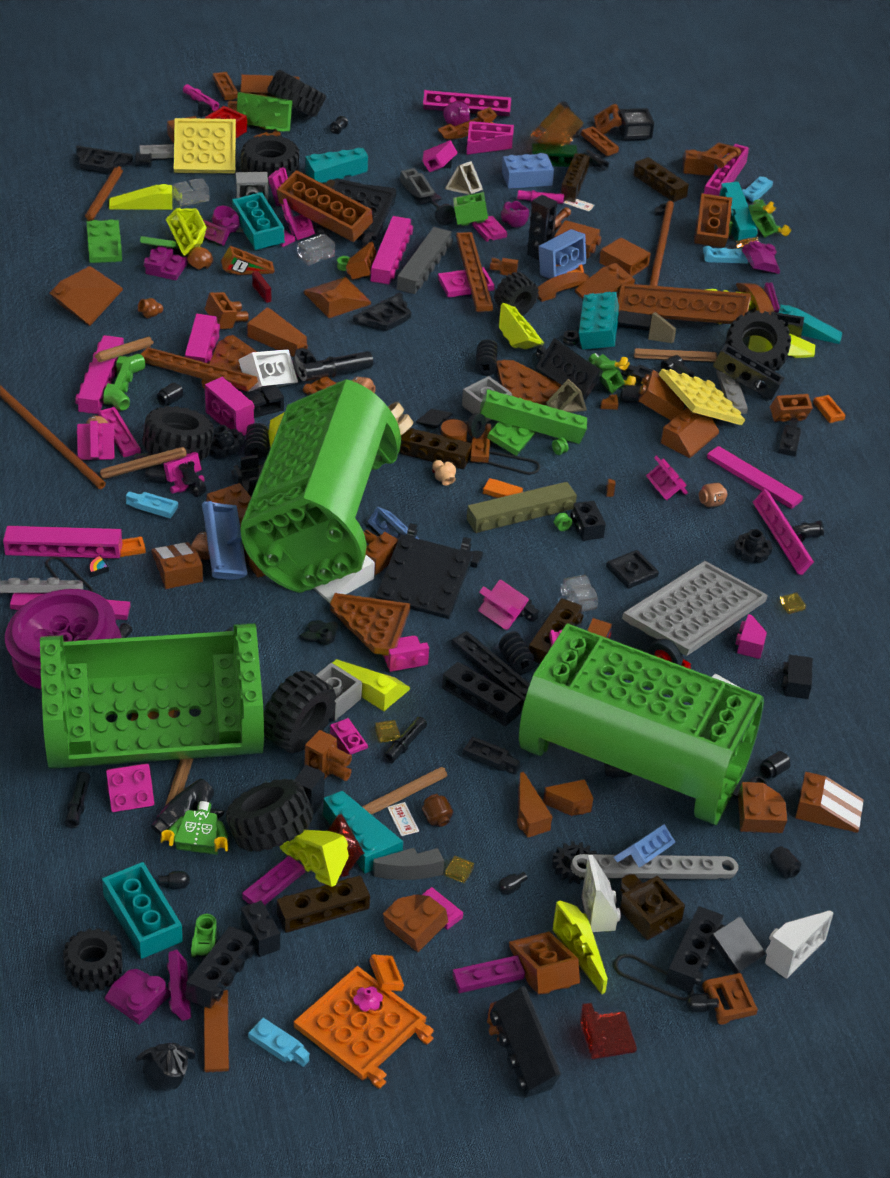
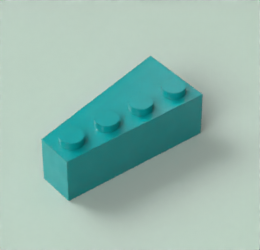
M364 148L305 156V172L307 176L320 183H326L330 179H344L346 175L351 177L368 170V155Z
M739 182L721 183L719 196L732 198L730 221L733 224L731 234L737 243L754 242L758 234V228L752 219Z
M344 791L323 798V816L335 833L343 835L347 840V850L364 874L373 871V859L403 851V840Z

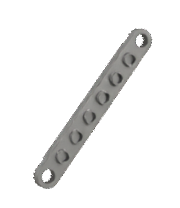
M55 577L48 578L47 580H40V578H28V580L9 578L8 581H0V593H48L61 589H83L82 581L59 580V578Z
M579 854L573 858L571 870H573L572 872L576 876L585 877L586 869L580 868L577 863L584 862L587 866L588 855L593 854ZM593 855L607 878H623L626 875L635 874L638 878H654L658 875L661 879H732L738 871L737 862L727 856L657 855L639 868L631 855L618 863L614 858L616 855ZM722 864H728V866H730L731 871L725 870L722 867Z

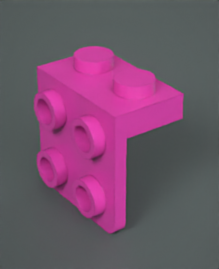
M283 199L284 205H282L285 220L290 225L291 234L295 235L297 240L315 234L312 220L301 214L294 217L287 199Z
M417 636L400 638L397 648L389 649L388 656H384L389 671L428 665L429 646L427 643L420 644Z

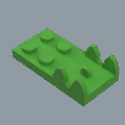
M238 92L237 112L247 116L248 125L264 127V129H276V131H290L292 100Z
M119 220L87 221L90 263L121 262L122 249Z

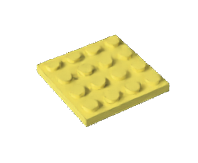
M175 118L174 173H235L236 119Z
M661 369L658 375L692 412L743 425L745 419L742 417L741 412L732 406L733 403L723 396L724 393L716 389L712 381H703L699 377L695 376L693 378L685 373L679 374L671 369L669 371Z

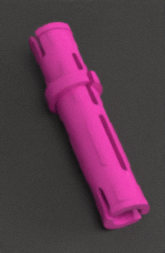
M189 84L183 87V92L191 96L193 100L206 102L213 111L218 110L219 103L201 93L199 89H195Z
M518 190L517 200L532 202L540 195H545L557 201V203L563 204L564 194Z

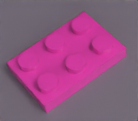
M482 267L488 290L494 291V284L485 268ZM465 270L438 274V280L447 297L471 295Z

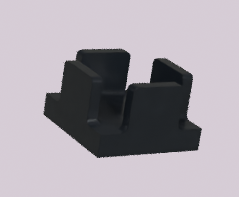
M258 455L240 458V469L238 465H235L234 470H231L234 483H240L250 497H252L264 466H259Z

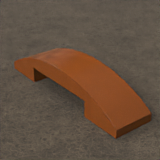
M488 107L477 112L478 117L470 121L491 123L497 115ZM469 121L455 127L450 123L438 128V132L445 139L467 137Z
M570 272L553 277L537 287L539 289L538 299L541 302L553 299L556 296V292L580 286L590 277L581 272Z
M736 283L740 292L751 294V300L756 306L755 311L759 310L760 313L766 311L769 312V315H771V312H774L768 295L760 286L754 283Z
M224 990L220 1001H216L211 1009L204 1007L205 1072L229 1071L228 990Z

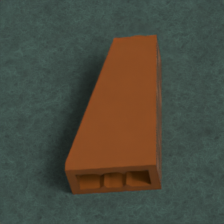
M268 307L247 323L249 338L276 350L288 349L292 357L295 356L297 349L308 348L307 336Z

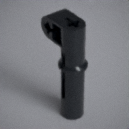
M299 348L295 352L293 366L300 379L305 382L329 376L335 378L339 374L371 368L373 366V356L369 351L336 358L330 356L326 360L317 361L309 350Z

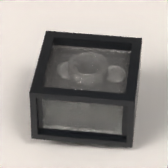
M648 108L619 109V117L622 119V125L619 126L624 140L652 139L654 121Z

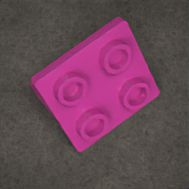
M90 421V424H78V457L81 460L114 459V424L98 423V421Z
M656 455L654 459L659 465L646 475L650 482L666 501L680 489L685 495L688 494V491L685 489L687 486L685 482L679 478L678 474L664 458L660 460Z
M499 580L492 591L484 586L479 593L485 596L479 608V612L505 630H508L529 599L504 581Z
M148 763L106 770L107 790L110 796L112 812L154 805L150 766Z

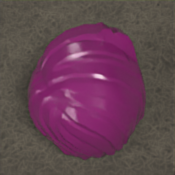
M453 102L444 109L443 116L447 124L451 123L455 127L470 121V110L463 102Z
M519 201L506 202L501 211L502 221L515 228L524 226L529 218V209L521 205Z
M224 205L214 209L212 223L228 229L230 233H236L241 225L237 212L231 207Z

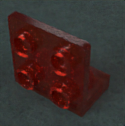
M592 1003L582 1004L580 1023L592 1059L636 1052L637 1046L624 1011L599 1015L597 1011L594 1012Z

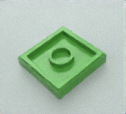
M143 236L140 238V242L143 244L179 249L175 241Z

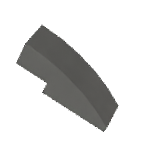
M415 168L401 171L400 182L414 196L423 198L435 195L434 190L422 173L418 174Z
M415 848L373 859L374 877L385 879L417 880L443 875L444 859L438 848L417 854Z

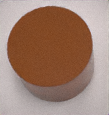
M447 420L441 425V436L467 442V425L460 420Z

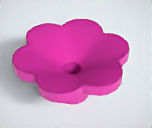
M375 987L359 988L357 995L354 997V1004L358 1005L360 1010L364 1012L377 1010L380 1007L383 996L377 992Z

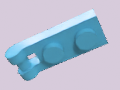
M758 177L749 187L742 190L745 199L747 198L751 202L759 199L772 187L773 181L766 177Z
M711 246L703 248L706 262L748 263L741 248L719 249L712 248Z

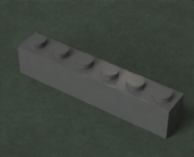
M433 227L398 275L397 290L416 294L422 288L424 281H427L429 274L434 271L436 264L440 263L441 257L445 256L447 249L451 247L453 242L451 231Z

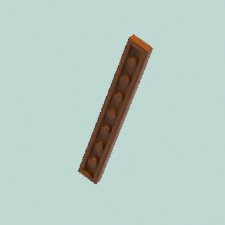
M472 232L456 233L476 312L493 311V304Z
M150 347L141 353L147 364L209 381L223 377L235 388L249 391L258 382L256 376Z

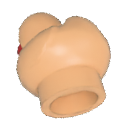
M440 460L433 462L432 472L435 474L437 481L442 482L445 486L455 482L456 468L451 462L443 463Z

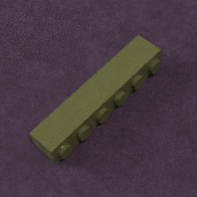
M568 482L554 484L468 505L467 521L474 532L478 533L573 509V503H576L577 495Z

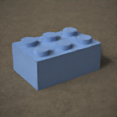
M547 154L503 156L502 174L508 188L552 186L554 169Z
M570 229L539 246L540 275L551 279L568 271H573L579 265L586 263L584 233Z

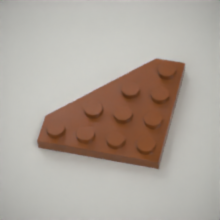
M230 335L218 342L209 364L242 373L238 359L257 351L234 335ZM202 379V387L205 389V384L211 381Z
M514 360L497 361L496 369L500 385L509 390L514 397L548 406L546 402L562 386L560 383Z
M334 593L330 603V610L373 653L388 656L389 649L397 648L410 611V604Z

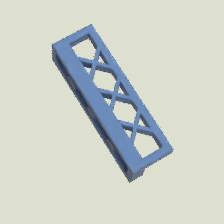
M380 507L376 508L367 521L380 534L387 532L397 539L400 538V535H407L408 528L394 514Z
M664 824L614 856L618 863L631 855L640 868L676 842Z

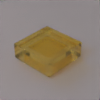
M797 593L780 597L779 602L788 614L802 611L806 608V604Z
M395 720L375 723L379 742L393 741L400 737Z
M454 855L445 870V876L465 883L474 868V863Z

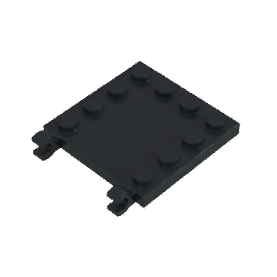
M337 178L332 188L333 190L372 210L373 223L359 236L363 238V247L372 242V240L377 241L396 198V191ZM316 223L317 233H319L318 239L324 240L327 230L330 229Z
M410 523L407 535H400L376 599L409 603L412 610L450 619L473 558V553L469 552L472 546L470 544L471 538L464 537L461 549L459 550L415 538L418 532L416 530L417 525Z

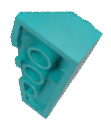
M781 305L779 313L804 317L801 336L840 344L843 332L798 308Z

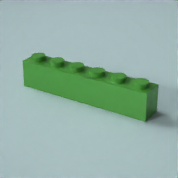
M487 389L480 406V414H483L486 418L549 436L562 437L567 441L580 444L587 430V417Z

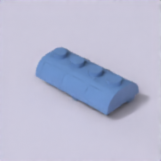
M204 501L202 503L212 577L234 580L247 576L237 506Z

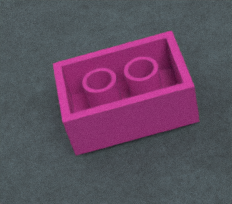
M223 377L205 384L206 413L220 425H226L229 429H237L238 432H242L243 436H245L246 427L254 424V403Z

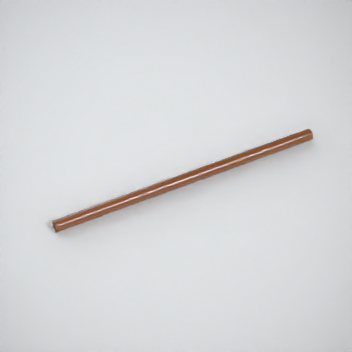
M672 201L666 203L649 284L651 286L658 285L674 207Z
M0 385V397L95 486L99 489L105 487L106 482Z

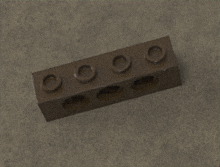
M575 153L561 187L564 201H576L588 173L590 156Z
M649 157L635 162L633 175L672 202L687 197L689 188L687 182Z
M409 428L401 435L399 453L432 462L440 460L443 463L451 462L455 468L464 470L471 457L472 443Z
M563 598L559 600L529 645L530 653L534 656V662L541 664L550 650L551 641L549 634L551 630L559 632V630H563L567 623L573 626L581 624L584 616L581 614L582 605Z
M361 875L338 881L332 887L325 884L321 887L307 889L303 892L286 895L277 899V915L285 933L370 908V894Z

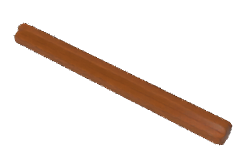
M120 166L114 168L85 215L87 221L94 220L123 173Z

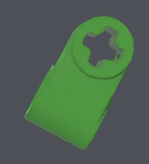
M202 914L196 920L191 957H196V955L207 956L216 944V919L211 914Z

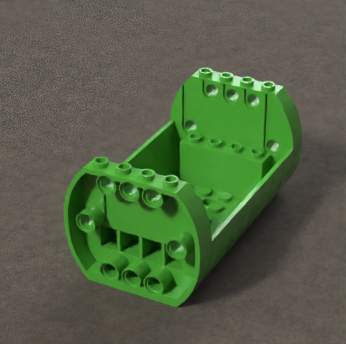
M346 379L290 403L286 407L242 520L241 538L246 552L257 567L274 582L298 593L306 590L309 591L314 587L322 584L325 585L330 581L341 579L346 575L362 570L366 556V539L355 517L371 469L377 470L383 464L395 462L401 445L400 429L394 415L387 405L371 390Z
M255 623L233 624V631L69 642H64L63 635L40 637L43 728L49 769L263 753V698ZM192 709H199L201 714L194 717L189 712ZM172 710L180 712L177 718H172L168 714ZM155 711L159 714V717L153 720L148 717V714ZM136 713L138 718L135 721H130L127 719V715ZM114 714L118 718L115 722H108L106 717Z
M567 623L535 671L530 682L521 715L519 744L522 750L541 757L544 751L548 750V744L552 742L696 798L695 817L717 826L733 795L735 787L738 785L747 767L761 721L764 698L756 693ZM609 672L612 675H605L604 673ZM625 680H630V681H632V682H631V683H627V682H624V681H625ZM649 687L652 690H645L643 688ZM667 694V695H670L671 697H670V698H666V697H664L663 695ZM689 702L691 705H685L683 703Z

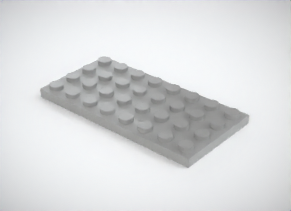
M704 561L625 611L622 619L656 639L672 641L682 654L688 656L766 602L768 595Z

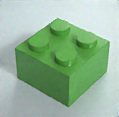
M484 192L453 198L457 225L461 224L464 226L475 221L481 223L488 219Z

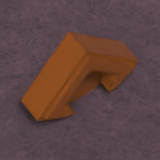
M617 394L609 395L608 398L603 399L600 409L618 410Z
M607 479V497L614 496L615 480Z

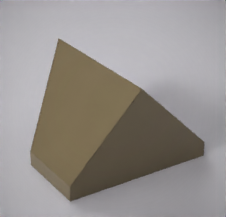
M472 161L457 167L445 188L446 190L469 195L483 190Z
M656 312L652 313L648 340L673 343L676 328Z
M570 379L546 402L549 407L570 413L587 410L581 390Z

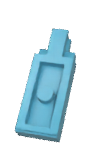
M129 491L126 495L127 505L170 519L178 508L177 501L147 492L136 494Z
M262 1018L248 1033V1038L285 1063L286 1061L291 1062L293 1060L304 1067L309 1062L310 1053L304 1049V1045L265 1018Z

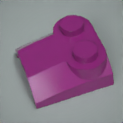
M751 241L749 244L744 245L742 252L754 269L780 273L779 266L774 257L777 251L773 245L762 244L759 241Z
M136 968L128 970L111 986L105 1001L140 1025L171 996V992L166 987L163 978L150 976Z

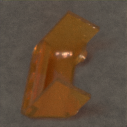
M559 103L532 132L530 137L542 145H568L573 140L572 136L584 123L568 107L564 108Z

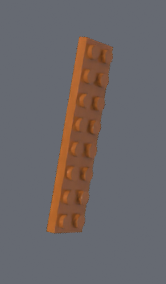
M622 283L618 303L619 312L621 310L648 315L656 312L664 319L731 324L738 316H744L748 312L751 294Z

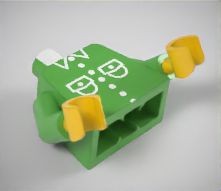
M757 199L749 206L752 219L764 237L773 233H781L783 236H788L792 231L787 225H784L782 229L776 225L771 214L776 209L772 201L766 205L762 199Z
M594 353L589 357V362L604 371L599 380L611 394L623 385H635V377L628 376L627 380H623L619 370H626L630 364V362H627L628 358L621 357L620 361L616 362V360L610 361L604 354L598 356Z
M201 801L198 803L197 811H186L185 815L180 817L168 830L162 831L160 843L169 841V846H173L175 839L177 850L218 855L219 848H225V851H228V833L223 822L218 820L217 814L210 813L211 804Z

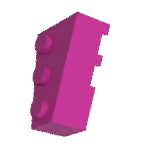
M469 121L467 155L512 149L514 125Z
M196 314L185 353L186 358L209 363L219 339L220 324L217 323L216 316Z

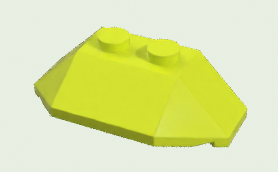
M176 208L166 218L184 256L189 255L193 248L200 247L204 240L206 225L196 208Z
M505 303L501 304L499 328L512 347L529 349L544 344L533 327L520 315L516 307Z

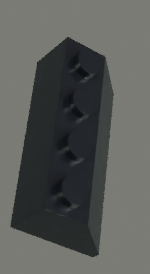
M525 986L495 1002L490 1012V1019L499 1031L500 1045L503 1048L505 1047L507 1051L508 1065L511 1069H514L517 1076V1087L520 1092L523 1091L525 1098L551 1090L561 1073Z

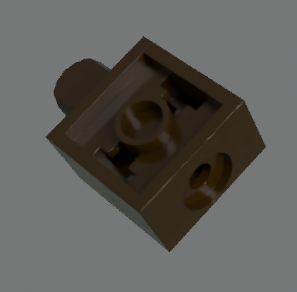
M635 874L623 877L620 891L623 893L620 911L646 940L682 922L685 904L658 875L644 883Z

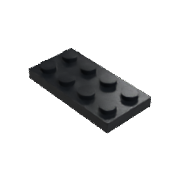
M555 338L536 366L561 385L570 379L581 390L585 401L604 372Z

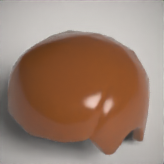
M195 247L190 251L187 260L193 267L199 270L204 266L208 269L213 263V256L206 248Z

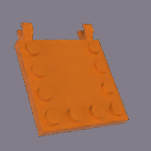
M358 966L294 1021V1028L362 1081L368 1076L373 1085L379 1089L386 1084L384 1078L387 1074L379 1069L378 1066L414 1033L418 1035L424 1044L428 1045L433 1040L431 1034L434 1032L430 1026L425 1024L426 1017L392 991L380 990L377 980ZM375 987L377 992L383 996L380 1007L377 1010L361 1011L359 1006L354 1004L357 990L359 988Z

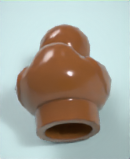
M153 298L141 299L138 303V311L142 312L144 317L151 318L162 313L163 306Z

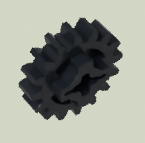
M572 841L570 846L563 843V848L557 847L556 853L553 854L552 868H555L556 875L561 874V880L567 878L570 884L573 880L580 884L581 880H584L585 877L576 876L572 872L571 863L573 858L579 854L596 855L597 852L590 851V845L583 847V842L575 845V842ZM584 862L577 863L580 868L586 869L587 866Z

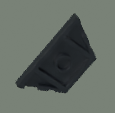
M76 146L80 168L88 171L111 173L115 167H122L133 161V154Z
M398 293L354 315L353 322L387 331L411 319V311L407 307L406 301H403L402 293Z

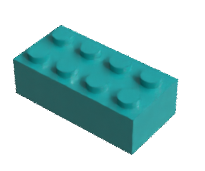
M262 192L232 199L233 209L239 216L240 227L254 250L285 243L284 226Z
M617 292L584 295L579 328L582 350L615 347L619 315Z
M144 862L102 878L103 895L141 959L183 942L182 924Z

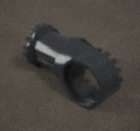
M188 461L185 464H180L178 468L182 471L184 477L183 484L189 486L188 488L192 491L191 494L195 497L204 494L206 486L195 473V463Z
M821 520L815 523L804 522L801 525L792 526L796 534L801 532L798 536L801 542L809 538V536L824 535V529H822L824 526Z

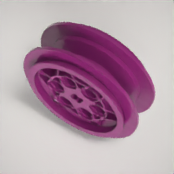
M61 589L34 598L14 614L5 632V644L12 657L15 672L25 683L38 689H42L41 636L63 635L64 642L122 638L116 624L114 610L110 603L99 594L83 589Z

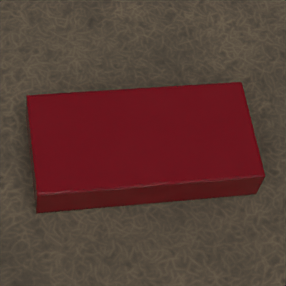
M258 271L252 272V286L266 303L271 302V287Z

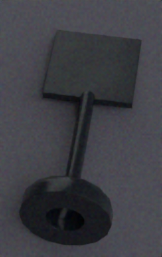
M436 192L435 195L423 198L416 197L411 193L420 204L430 202L437 209L435 211V220L439 224L448 225L455 219V209L452 205L443 204L439 206L435 202L441 200V197Z
M431 409L419 418L416 423L438 427L444 421L453 419L449 418L453 414L451 412ZM475 413L468 421H463L467 425V431L471 437L479 438L483 435L486 428V419L483 414Z

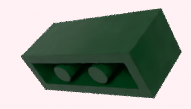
M532 143L531 155L547 154L553 167H569L575 153L577 154V145Z

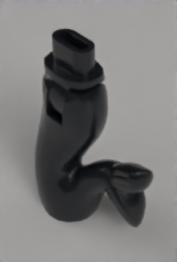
M198 779L176 795L165 806L161 813L156 816V821L151 825V828L161 837L162 831L168 830L180 817L185 815L186 811H192L194 803H196L197 808L198 803L201 801L210 803L214 796L213 788L204 779ZM210 809V813L217 814L218 819L225 813L224 810Z

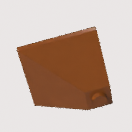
M89 266L60 281L50 294L59 305L91 326L121 293L123 288Z
M346 277L304 290V294L328 318L371 305V301Z

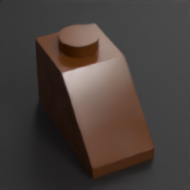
M584 779L545 787L543 802L547 806L574 816L591 812L593 796Z

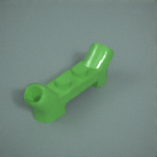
M138 353L129 357H118L116 362L118 377L115 384L107 383L105 388L104 404L113 405L118 411L128 409L130 399L125 394L128 391V383L132 382L134 373L145 368V359Z

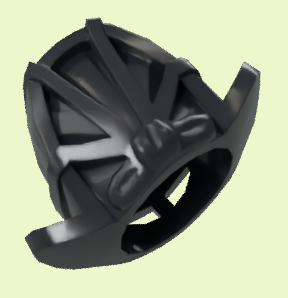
M164 1043L146 1049L136 1057V1061L144 1060L142 1073L145 1074L147 1081L154 1090H171L178 1088L182 1083L187 1070L188 1059L195 1058V1052L191 1048L180 1046L178 1043Z

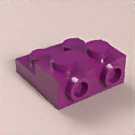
M157 246L156 249H152L150 257H146L144 260L146 274L171 280H177L188 264L187 257L173 255V249L164 246Z

